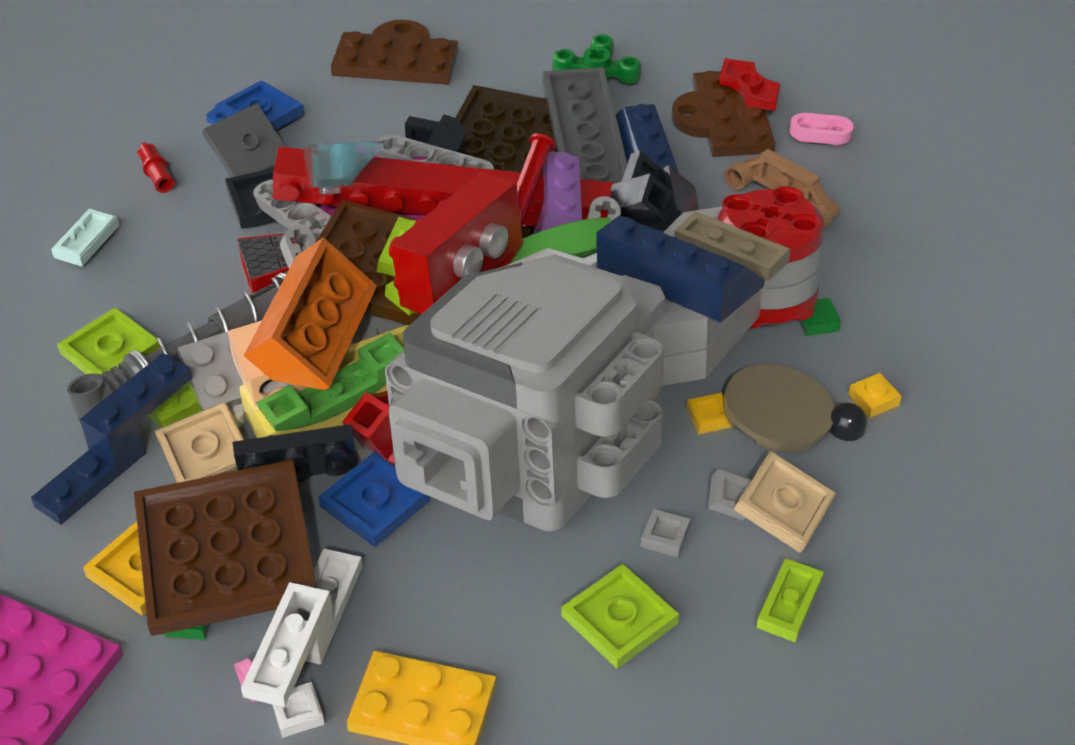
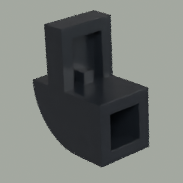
M443 115L439 122L412 116L407 118L405 122L406 138L466 154L465 129L457 119L448 115Z
M642 151L631 153L622 182L612 184L611 198L617 201L621 210L637 223L648 225L664 221L673 191L659 181L663 169Z

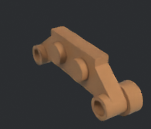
M769 149L760 153L759 157H750L743 162L732 164L724 172L726 183L734 190H741L752 181H757L770 189L782 186L800 189L803 192L804 198L816 206L822 213L824 230L840 214L839 205L834 200L829 199L821 186L820 176Z

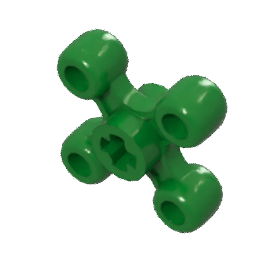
M599 34L592 38L590 48L585 50L584 57L575 56L571 50L561 49L554 53L552 65L553 71L604 67L607 82H609L610 77H617L621 83L632 85L637 83L641 77V63L632 56L623 57L620 61L611 60L614 52L613 39L608 35Z

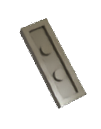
M696 211L674 230V238L692 243L696 247L716 255L724 256L728 260L747 267L768 281L790 261L789 248Z

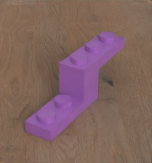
M549 152L543 167L544 202L533 234L559 225L582 220L579 157L572 156L566 152Z

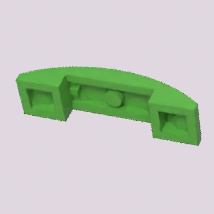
M593 218L575 221L523 238V244L511 263L546 248L580 258L587 255L591 256L597 253L596 232L610 223L611 219Z
M389 332L357 349L360 360L337 371L328 389L321 390L307 387L296 392L291 385H288L256 402L257 406L275 431L298 429L322 422L355 406L365 392L375 393L386 384V366L404 348Z

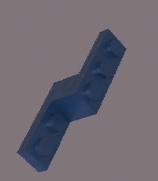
M162 353L80 418L89 450L31 497L34 507L62 525L143 457L146 452L138 423L192 379L190 368L169 355Z

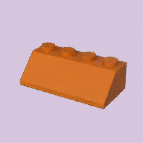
M324 237L295 257L243 356L272 381L321 390L328 389L333 382L377 285Z

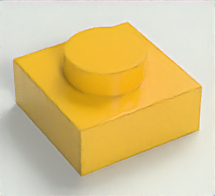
M881 373L850 384L848 392L852 400L864 410L869 418L900 406L902 397Z

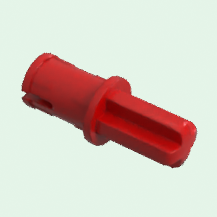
M146 142L141 143V148L137 150V154L143 163L142 169L144 174L151 178L158 192H169L173 189L175 181L168 171L167 160L160 156L154 144L147 145Z

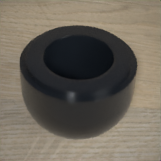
M845 402L837 405L831 412L833 425L830 432L833 436L844 441H854L864 435L867 417L859 405Z

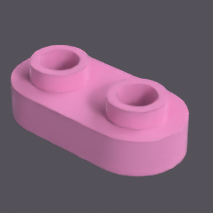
M799 113L791 118L789 133L801 143L811 142L840 146L851 140L854 125L851 120L843 116Z

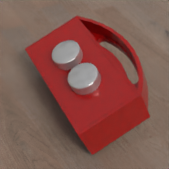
M480 172L468 183H463L458 191L449 198L440 201L437 207L424 218L416 220L414 225L400 237H395L391 241L389 256L393 258L395 271L394 286L398 289L401 307L423 314L464 276L504 267L511 263L523 244L517 182Z

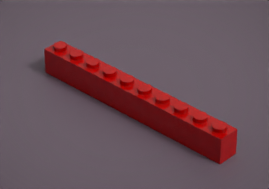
M278 146L273 171V199L338 206L343 199L389 212L427 215L437 207L440 201L449 198L458 191L463 183H468L480 172L513 182H518L521 172ZM540 175L522 226H536L544 202L543 175ZM580 179L582 220L587 219L590 206L596 198L602 196L611 198L612 184H615L614 182ZM602 209L600 218H607L608 211Z

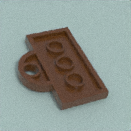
M393 20L383 23L375 28L372 34H363L356 31L343 32L331 64L332 76L449 85L458 54V41L445 38L430 39L428 29L422 24L411 20Z
M721 71L693 73L695 91L679 96L672 106V122L679 131L689 136L707 138L712 157L758 155L767 149L775 151V140L764 109L745 107V101L739 92L730 87L719 85Z

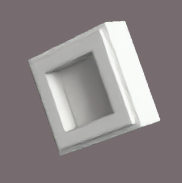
M312 682L294 687L286 707L272 704L282 738L324 725L323 714Z

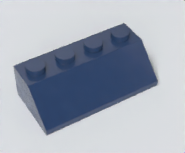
M638 104L636 106L623 107L615 114L627 164L631 153L642 151L662 169L669 165L679 173L655 104Z
M619 215L596 232L598 269L620 276L626 275L660 286L665 299L720 323L764 287L765 280L747 267L728 260L724 256L696 247L692 243L664 234L660 230L637 223L627 217Z

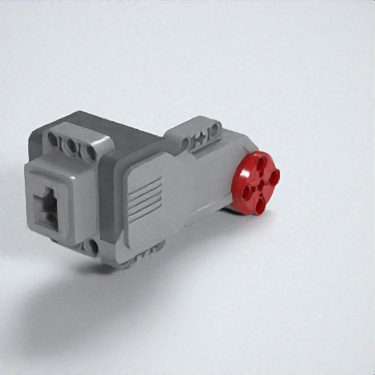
M791 186L754 190L744 194H732L723 199L722 206L695 210L698 213L790 249V261L769 281L765 280L763 288L721 323L665 299L660 286L626 275L620 276L555 254L464 276L404 330V350L385 368L396 475L399 482L406 487L485 520H492L500 512L519 521L523 520L524 523L545 531H555L564 527L591 495L602 498L618 495L662 444L663 409L654 399L664 389V386L706 379L749 328H757L762 325H779L793 320H805L813 316L819 293L824 233L822 213L816 206L804 198L803 192L800 189ZM695 211L683 212L663 233L674 237V230Z

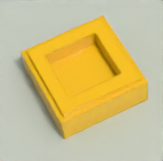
M722 392L687 399L686 410L698 435L732 428L724 413V396Z

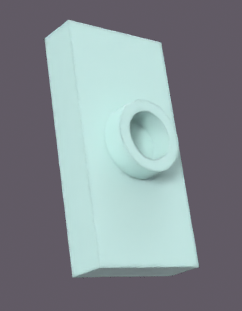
M88 209L51 249L53 257L83 267L119 227L117 216Z

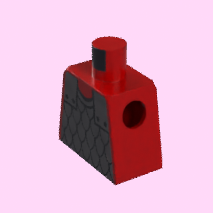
M285 233L237 239L241 264L251 294L272 284V277L275 278L276 275L289 270L280 248V242ZM295 238L291 241L293 244L296 243Z

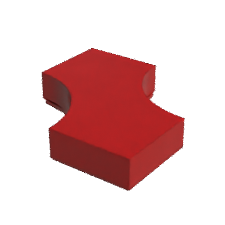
M724 58L719 85L730 87L739 92L745 101V107L776 111L781 84L761 76L755 69V62Z

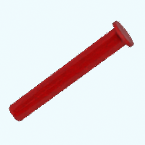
M540 133L532 134L529 139L532 146L517 182L521 225L548 154L554 151L556 143L551 137Z

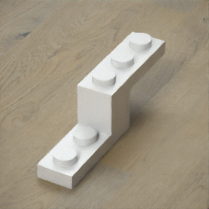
M323 548L314 568L317 588L289 582L241 686L243 698L286 707L305 661L319 665L322 664L363 568L362 557Z

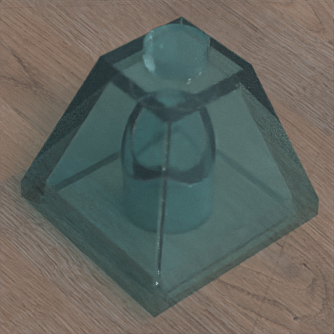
M381 141L308 145L304 148V158L310 188H319V195L339 194L340 187L350 185L382 148Z

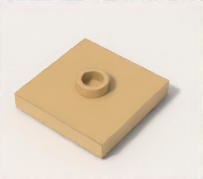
M226 402L155 431L177 483L238 471L232 442L244 439Z
M770 451L733 510L801 553L836 493Z

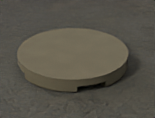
M777 364L752 365L734 374L727 384L723 397V409L726 418L732 427H738L745 434L754 438L756 445L780 452L806 451L811 449L813 444L828 436L833 425L831 412L835 407L828 392L815 379L794 368Z

